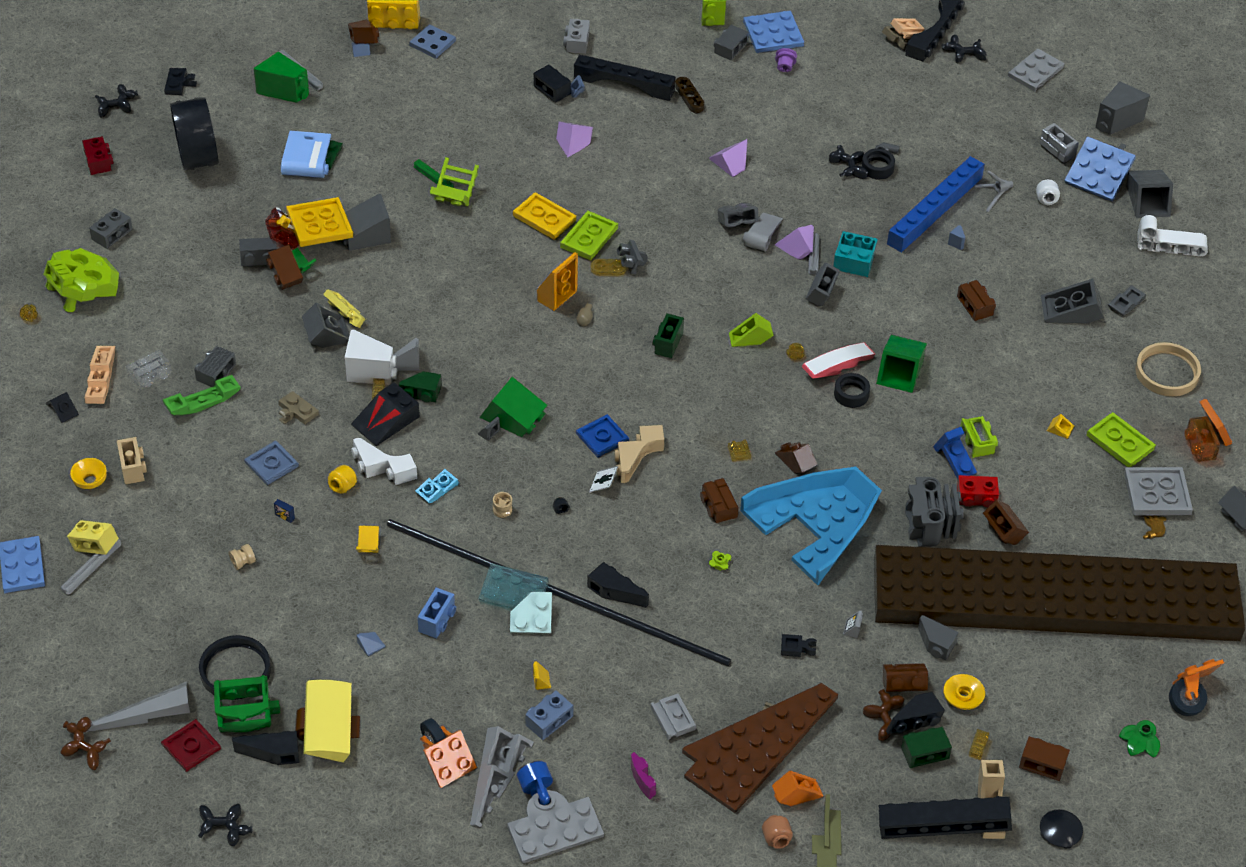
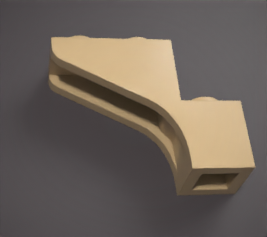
M662 425L639 426V434H636V441L618 442V450H614L615 462L619 461V465H616L618 466L616 475L620 476L621 483L629 482L644 456L652 452L664 451Z

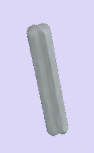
M813 233V251L809 254L808 273L810 275H816L819 267L818 233Z

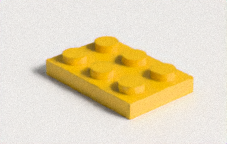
M536 192L513 210V217L553 240L576 221L577 216Z

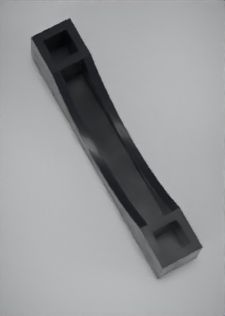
M939 0V20L929 29L913 34L907 43L905 56L922 62L927 57L929 58L933 48L938 46L939 39H943L946 29H950L952 20H956L959 10H963L965 1Z
M579 54L574 63V79L579 75L582 81L589 83L600 80L624 81L639 87L653 98L670 101L675 92L676 76Z

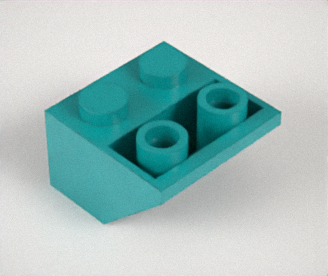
M843 231L834 256L833 267L842 272L868 277L878 239Z

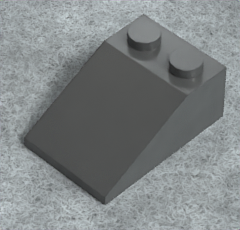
M1094 279L1041 295L1046 323H1090L1104 318L1100 292Z

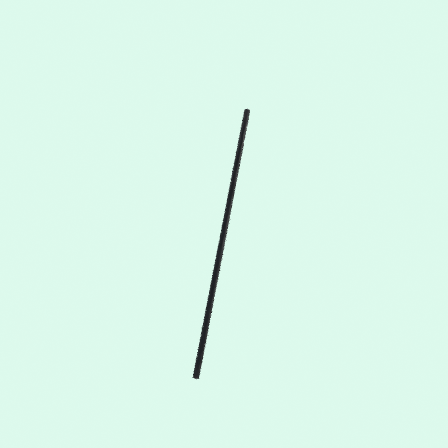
M391 519L387 522L388 527L543 591L552 592L555 596L726 666H729L731 663V659L409 526Z

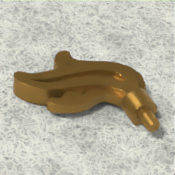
M1145 515L1144 521L1151 530L1146 532L1143 538L1162 537L1165 534L1164 521L1167 519L1165 517L1158 518L1156 515Z

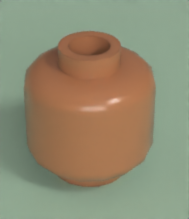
M773 815L762 825L765 841L771 847L777 849L784 848L793 837L791 826L786 817Z

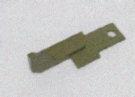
M826 794L824 802V835H812V854H817V867H837V855H841V810H830V794Z

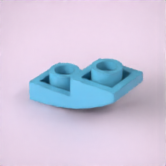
M444 469L433 480L428 478L415 492L427 503H432L457 486L459 481Z

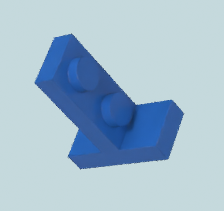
M962 427L944 433L933 446L936 452L943 450L957 479L959 475L973 476L977 473L960 440L964 435Z

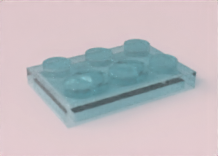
M491 563L479 596V601L513 610L531 592H545L549 578Z

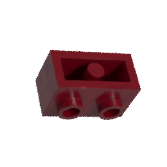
M103 136L82 140L90 174L94 175L112 171L111 165L114 164L112 154H108L110 153L109 144L104 142Z

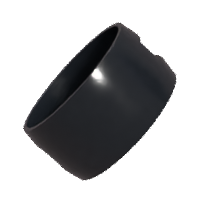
M195 97L190 100H179L170 103L183 170H195V168L211 167L219 164L216 141L206 98Z

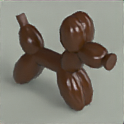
M885 689L878 692L883 702L881 706L867 705L863 708L865 716L869 718L881 717L884 725L879 730V741L886 740L890 736L886 732L892 721L888 714L889 711L901 708L905 701L900 695L891 697L890 694L885 692Z
M83 717L77 724L66 721L63 724V728H67L69 733L74 734V741L67 743L61 749V754L64 757L71 756L82 749L88 752L87 765L91 770H96L99 765L98 753L103 751L106 745L111 742L110 738L104 741H97L91 745L84 741V733L88 731L92 724L91 719Z

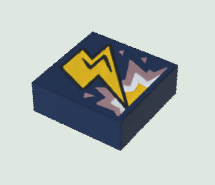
M280 499L274 502L275 515L292 523L295 519L294 507Z

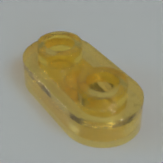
M596 259L591 262L590 269L597 276H621L626 273L627 267L622 266L620 259Z

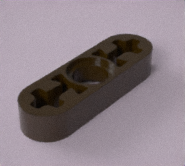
M687 77L677 78L675 88L689 110L693 113L703 112L704 100L690 79ZM687 94H692V95H694V96L688 97V96H686V95H687Z

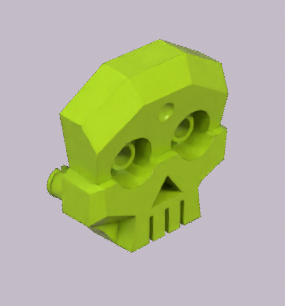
M82 248L74 251L69 249L53 253L51 260L47 261L43 274L47 278L45 287L51 291L57 290L61 296L66 297L63 309L67 312L75 311L77 301L83 302L94 300L95 297L116 296L118 289L119 272L107 258Z

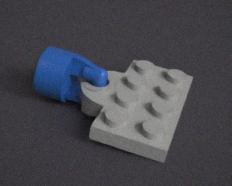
M533 761L525 764L518 770L517 778L525 794H531L532 798L527 805V817L507 823V828L522 864L604 837V832L589 797L568 803L560 793L546 789L553 783V778L546 762Z

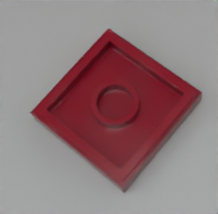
M197 719L161 741V745L185 772L221 749L220 744Z

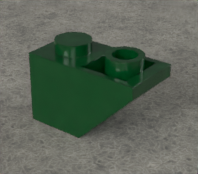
M422 371L400 381L399 387L414 399L424 402H436L442 387L441 374Z

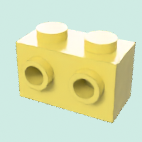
M80 520L67 536L75 551L106 555L119 539L112 524Z

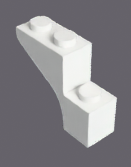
M361 438L353 439L354 447L351 448L353 458L358 459L359 471L361 473L364 472L366 478L387 473L388 479H393L395 485L417 479V467L410 454L402 456L387 455Z

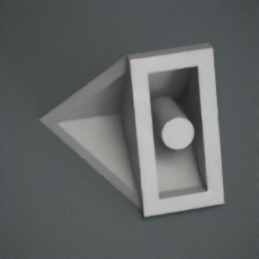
M418 338L413 339L393 354L396 355V366L394 368H397V371L419 370Z

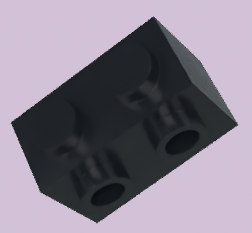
M548 64L533 73L534 86L555 103L571 94V81L569 78L562 75L551 65Z

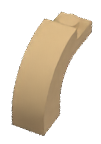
M981 760L978 798L1002 796L1005 780L1003 760ZM1005 831L984 832L982 836L985 839H1005L1006 833Z

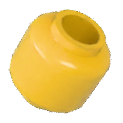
M347 465L338 466L328 475L329 487L334 492L340 494L346 493L357 482L354 470Z

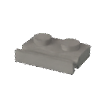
M679 694L661 699L655 704L654 702L651 703L650 708L668 740L673 736L678 737L696 730V724Z

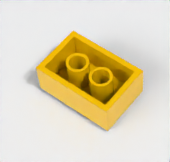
M367 0L368 21L373 23L375 27L392 29L419 28V0Z

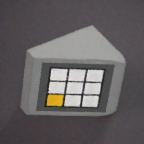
M862 611L856 612L846 620L843 635L854 638L858 637L863 617Z

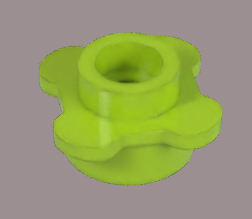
M714 551L709 565L717 570L728 569V561L731 560V555Z

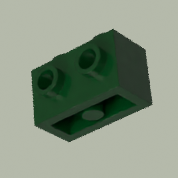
M666 313L663 322L659 325L657 335L653 338L654 354L673 358L683 335L684 317Z
M939 727L929 728L918 733L911 732L903 736L901 749L909 768L950 759L952 746L944 728Z

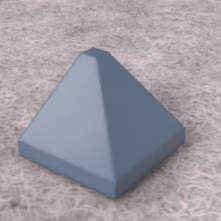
M375 632L357 635V643L367 656L385 648L384 643Z

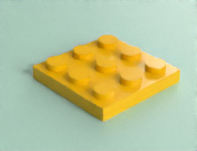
M339 197L286 206V212L289 219H291V225L300 247L353 238L352 228Z

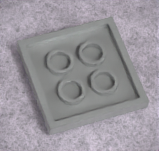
M1125 467L1124 476L1133 515H1192L1193 508L1183 467Z

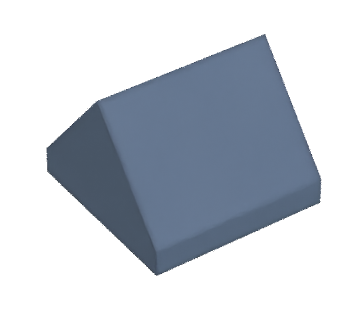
M959 225L950 232L948 245L962 250L964 249L965 235L961 225Z

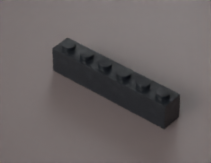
M996 796L993 798L932 800L929 802L878 805L881 839L1012 831L1010 797Z

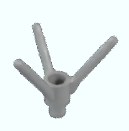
M991 171L987 173L997 180L995 184L974 185L975 188H995L998 192L986 209V212L992 209L1006 190L1013 187L1012 181L1003 180Z

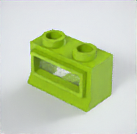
M983 416L970 419L962 418L960 427L966 432V444L973 445L972 457L994 454L998 441L997 437L991 434L989 421H985Z

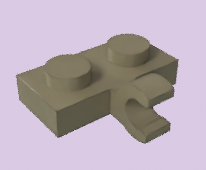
M293 391L279 400V406L283 408L279 412L282 416L279 421L283 424H286L295 417L306 425L319 415L318 409Z

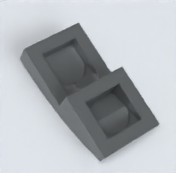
M1131 285L1123 294L1119 293L1108 304V307L1124 316L1146 298V294Z

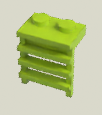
M702 0V26L725 25L726 0Z
M445 157L437 188L431 187L430 194L436 201H447L455 206L463 205L468 207L470 197L472 196V189L475 186L474 182L478 176L479 165L475 164L474 170L471 171L448 165L449 158ZM446 169L471 175V181L445 175ZM443 179L468 185V191L442 185Z

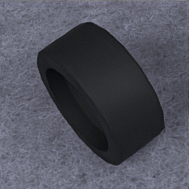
M875 148L870 149L863 155L862 167L868 171V177L881 180L893 174L895 158L889 151ZM881 160L888 165L880 168L874 167L868 162Z
M843 374L835 382L834 397L839 404L845 407L857 408L863 406L869 399L870 383L860 374ZM846 385H855L861 388L863 393L854 396L848 395L841 388Z

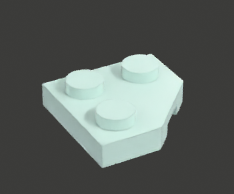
M531 592L510 613V633L551 634L552 592Z

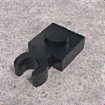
M782 634L781 655L801 657L802 652H805L807 655L814 656L816 655V648L809 646H816L817 640L809 638L805 641L802 640V635Z

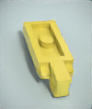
M329 289L323 294L329 299L328 303L340 309L339 313L346 318L349 317V323L355 327H361L366 319L343 296Z

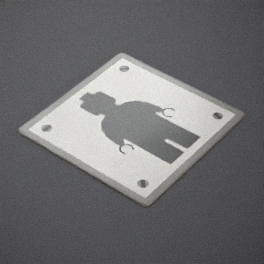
M618 466L597 471L589 493L611 487Z

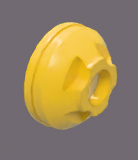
M85 458L72 466L70 475L77 487L93 489L105 481L107 470L101 460ZM88 476L96 478L92 483H86L84 480Z

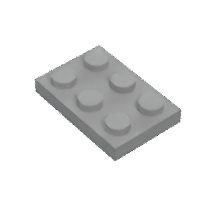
M1036 49L1009 71L1008 77L1035 92L1063 69L1065 63L1040 49Z

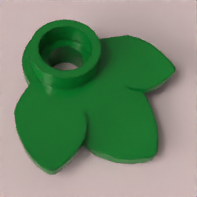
M1142 720L1137 725H1128L1121 730L1119 737L1128 741L1127 750L1130 756L1138 755L1145 750L1148 755L1154 758L1159 752L1160 741L1155 736L1156 726L1151 721ZM1147 727L1150 731L1147 733L1143 732L1142 728Z

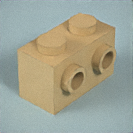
M136 437L117 440L125 484L145 481L143 473L147 472L145 461L141 462V458H144L143 449L138 447Z

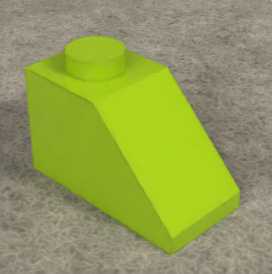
M757 313L729 332L732 347L761 345L774 336L771 323Z

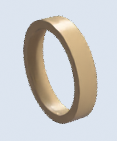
M1162 342L1147 346L1140 352L1136 363V375L1142 385L1150 391L1164 396H1181L1189 393L1198 384L1201 374V365L1197 357L1185 347L1173 343ZM1161 353L1172 354L1182 358L1190 365L1194 378L1190 383L1183 386H1164L1147 377L1141 365L1145 359L1152 355Z

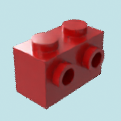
M959 475L957 481V492L961 493L959 505L989 507L999 498L998 477Z

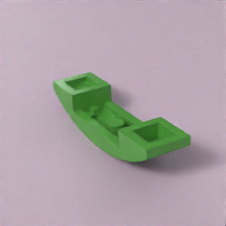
M233 375L216 380L214 387L186 397H182L179 393L163 399V403L173 415L193 414L229 399L241 387Z

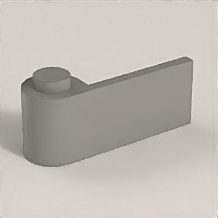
M763 212L759 220L753 224L748 232L744 233L743 242H745V246L766 252L770 245L771 236L781 224L783 218Z

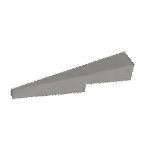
M187 682L181 683L94 720L86 732L148 723V719L190 713Z
M499 726L487 728L470 826L479 828L482 826L480 823L481 818L485 812H491L493 809L490 806L494 798H500L515 774L513 771L514 766L517 762H523L525 757L522 754L526 747L531 748L533 746V741L520 734L513 735Z

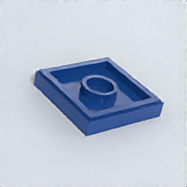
M608 414L576 430L578 437L597 458L618 448V442L629 441V437Z

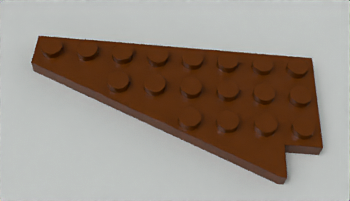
M820 683L685 746L682 749V754L695 763L684 774V778L733 813H736L838 699V693Z

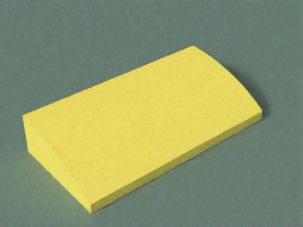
M309 680L306 682L304 754L343 763L350 755L352 683L336 680Z

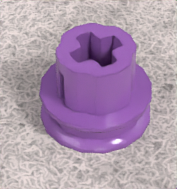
M788 48L777 50L775 61L778 63L777 69L782 72L791 71L792 65L796 64L797 53Z

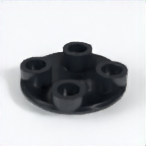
M1060 809L1047 812L1040 821V835L1052 845L1069 849L1082 838L1083 826L1079 818L1073 813Z

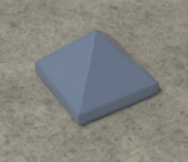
M579 75L571 83L572 98L585 91V86Z

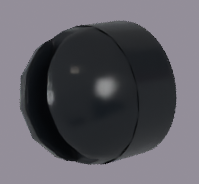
M563 497L556 498L553 503L556 514L565 513L570 508L568 501Z

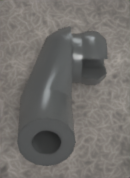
M883 142L875 148L885 149L890 153L898 154L900 146Z

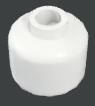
M1043 180L1036 187L1037 198L1043 205H1053L1059 200V187L1053 180Z

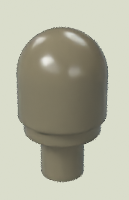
M586 304L584 308L579 310L576 320L580 326L585 327L590 324L593 317L592 305Z

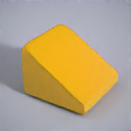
M1059 414L1053 418L1047 431L1068 439L1074 425L1062 414Z
M537 661L534 662L533 677L535 689L551 688L549 672Z

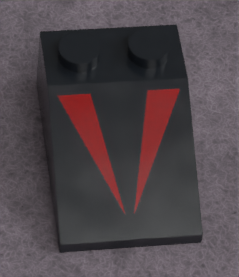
M393 382L373 398L351 425L372 444L377 446L420 417L419 403Z

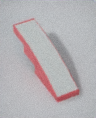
M865 342L848 345L822 354L804 363L802 368L812 379L835 376L840 374L842 369L857 366L859 361L873 359L875 353Z

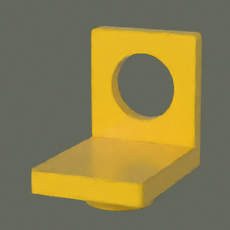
M359 526L357 552L378 553L379 526Z

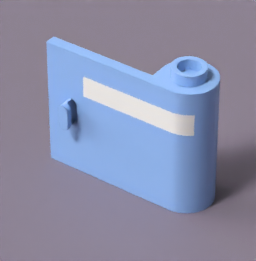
M290 131L281 162V174L324 178L325 175H328L329 165L326 164L325 159L331 134Z

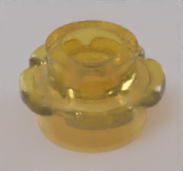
M26 304L20 309V317L25 321L33 322L38 316L36 307L32 304Z
M792 343L786 351L787 355L793 360L801 359L805 355L804 348L799 343Z

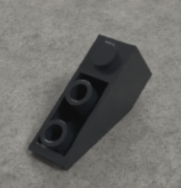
M605 562L601 563L587 576V587L602 598L645 608L649 605V594L644 588L637 586L630 578L624 577L613 566H609Z
M933 692L915 695L893 717L886 732L887 734L901 733L906 730H917L921 727L935 726L941 721L945 709Z
M297 731L232 737L233 748L236 753L276 765L299 763Z

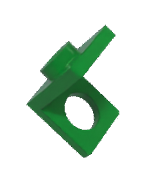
M298 248L292 250L301 274L310 269L317 261L314 258L308 262Z

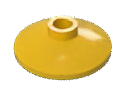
M954 675L944 685L943 693L945 699L958 709H974L981 705L985 698L983 684L971 675Z

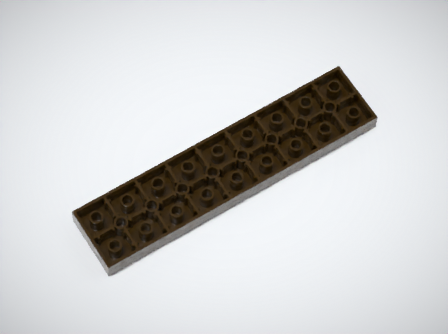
M876 545L874 595L875 622L919 625L920 617L923 615L944 626L1239 642H1241L1245 631L1237 563Z

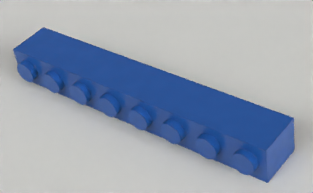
M970 156L889 230L887 245L902 253L982 179L985 164Z

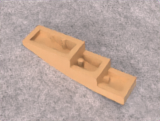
M96 346L90 363L91 371L87 380L86 404L105 403L114 362L115 346Z

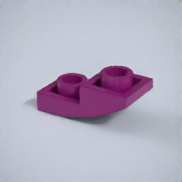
M633 752L631 754L633 777L641 791L650 800L656 795V782L648 775L647 761Z

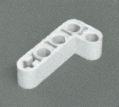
M1146 215L1141 218L1137 233L1139 250L1165 251V253H1183V255L1205 256L1208 253L1206 235L1157 229L1156 217Z

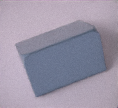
M351 43L354 57L370 55L369 43Z

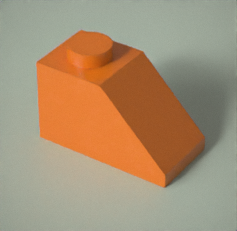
M788 771L772 785L776 800L788 806L823 797L816 779L793 771Z

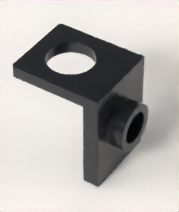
M67 392L46 402V405H52L61 423L79 415Z

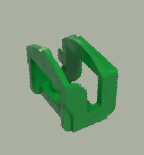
M261 675V677L214 681V705L219 732L239 733L270 727L272 725L271 714L280 713L279 700L270 701L268 679L265 675ZM263 696V702L223 706L222 701L225 699L234 700L236 698ZM265 712V719L245 721L247 718H252ZM223 718L238 719L239 721L224 723Z

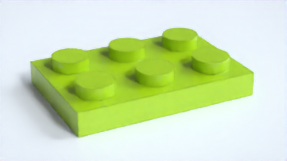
M587 210L560 242V248L572 253L576 252L579 256L591 261L616 232L618 223Z
M1113 412L1087 430L1086 434L1087 437L1127 467H1133L1154 451L1156 444Z

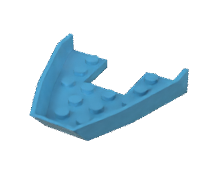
M856 466L815 472L756 488L741 497L740 511L765 535L794 517L804 524L819 540L793 555L792 561L814 583L819 585L866 522L882 490Z

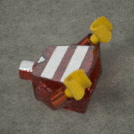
M280 208L272 209L271 214L265 220L270 239L284 246L289 245L290 249L294 250L299 246V243L291 225V219Z

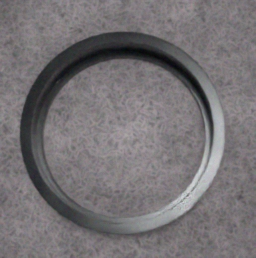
M233 635L221 638L209 645L199 661L200 678L206 690L214 695V685L206 677V668L209 661L220 651L232 647H244L258 653L265 664V670L262 675L267 676V679H269L271 673L270 657L266 648L259 641L247 636Z

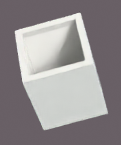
M351 330L345 354L347 382L378 385L392 384L393 379L397 378V368H394L396 366V355H393V347L356 330Z

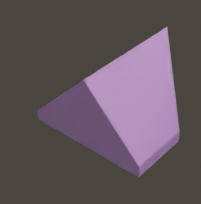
M559 121L556 139L567 157L577 153L591 143L593 127Z
M747 139L719 151L709 157V159L731 177L736 176L744 171L746 167Z
M808 225L797 228L777 242L775 246L797 259H803L813 251L814 226Z

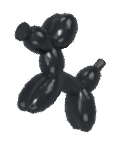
M954 34L950 42L941 45L942 50L954 49L956 51L955 61L957 63L961 62L964 55L973 53L979 60H986L987 54L981 48V39H978L972 47H963L959 44V37Z
M119 84L117 87L118 99L107 100L105 97L95 95L100 104L98 107L99 117H104L109 107L119 106L122 111L130 113L131 106L126 100L127 98L135 97V95L138 96L137 90H127L123 84Z
M838 145L837 150L830 153L829 161L831 163H838L842 160L849 165L843 173L839 174L840 177L851 175L861 179L868 177V171L864 167L855 165L863 160V151H857L850 156L845 153L842 145Z
M237 803L231 806L226 817H213V813L207 806L200 805L199 812L204 822L201 825L199 838L210 832L213 826L226 825L229 830L227 841L230 846H235L240 839L239 835L244 836L248 833H253L252 826L248 827L244 824L238 826L236 822L241 814L240 804Z

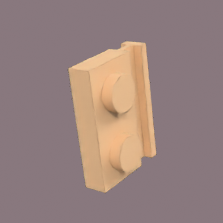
M894 18L890 23L898 34L904 35V39H911L913 34L924 31V28L916 19Z

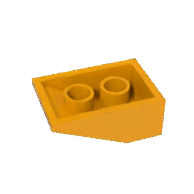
M574 252L538 287V302L555 311L577 292L578 253Z

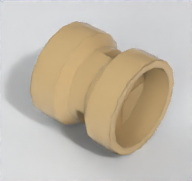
M499 492L493 497V513L497 517L505 518L512 513V497L507 492Z
M249 544L243 545L240 550L234 549L229 551L230 560L236 570L243 568V565L246 563L252 564L256 562L255 555Z

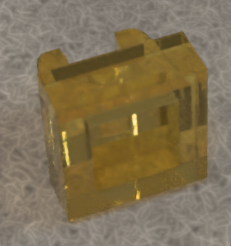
M743 439L741 442L732 441V443H728L732 462L751 459L746 439Z

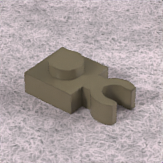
M892 25L884 27L882 32L888 40L897 42L902 49L907 46L909 39H904V35L898 34Z

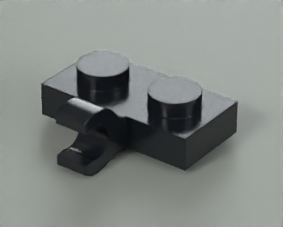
M169 68L164 89L165 95H182L184 86L196 87L197 81H191L195 80L196 75L192 73L187 75L186 68Z

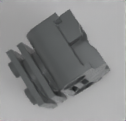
M916 477V485H909L908 487L910 499L905 505L906 517L910 524L908 530L909 539H917L918 547L937 546L941 541L942 530L944 538L948 539L950 528L952 539H956L957 532L961 531L960 519H963V507L959 506L961 493L957 492L956 484H952L951 493H949L948 484H944L942 494L940 482L936 478Z

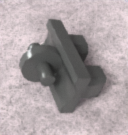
M630 240L628 244L620 243L617 248V254L623 256L621 259L622 266L629 268L631 274H636L637 266H644L648 260L647 254L638 250L634 240Z

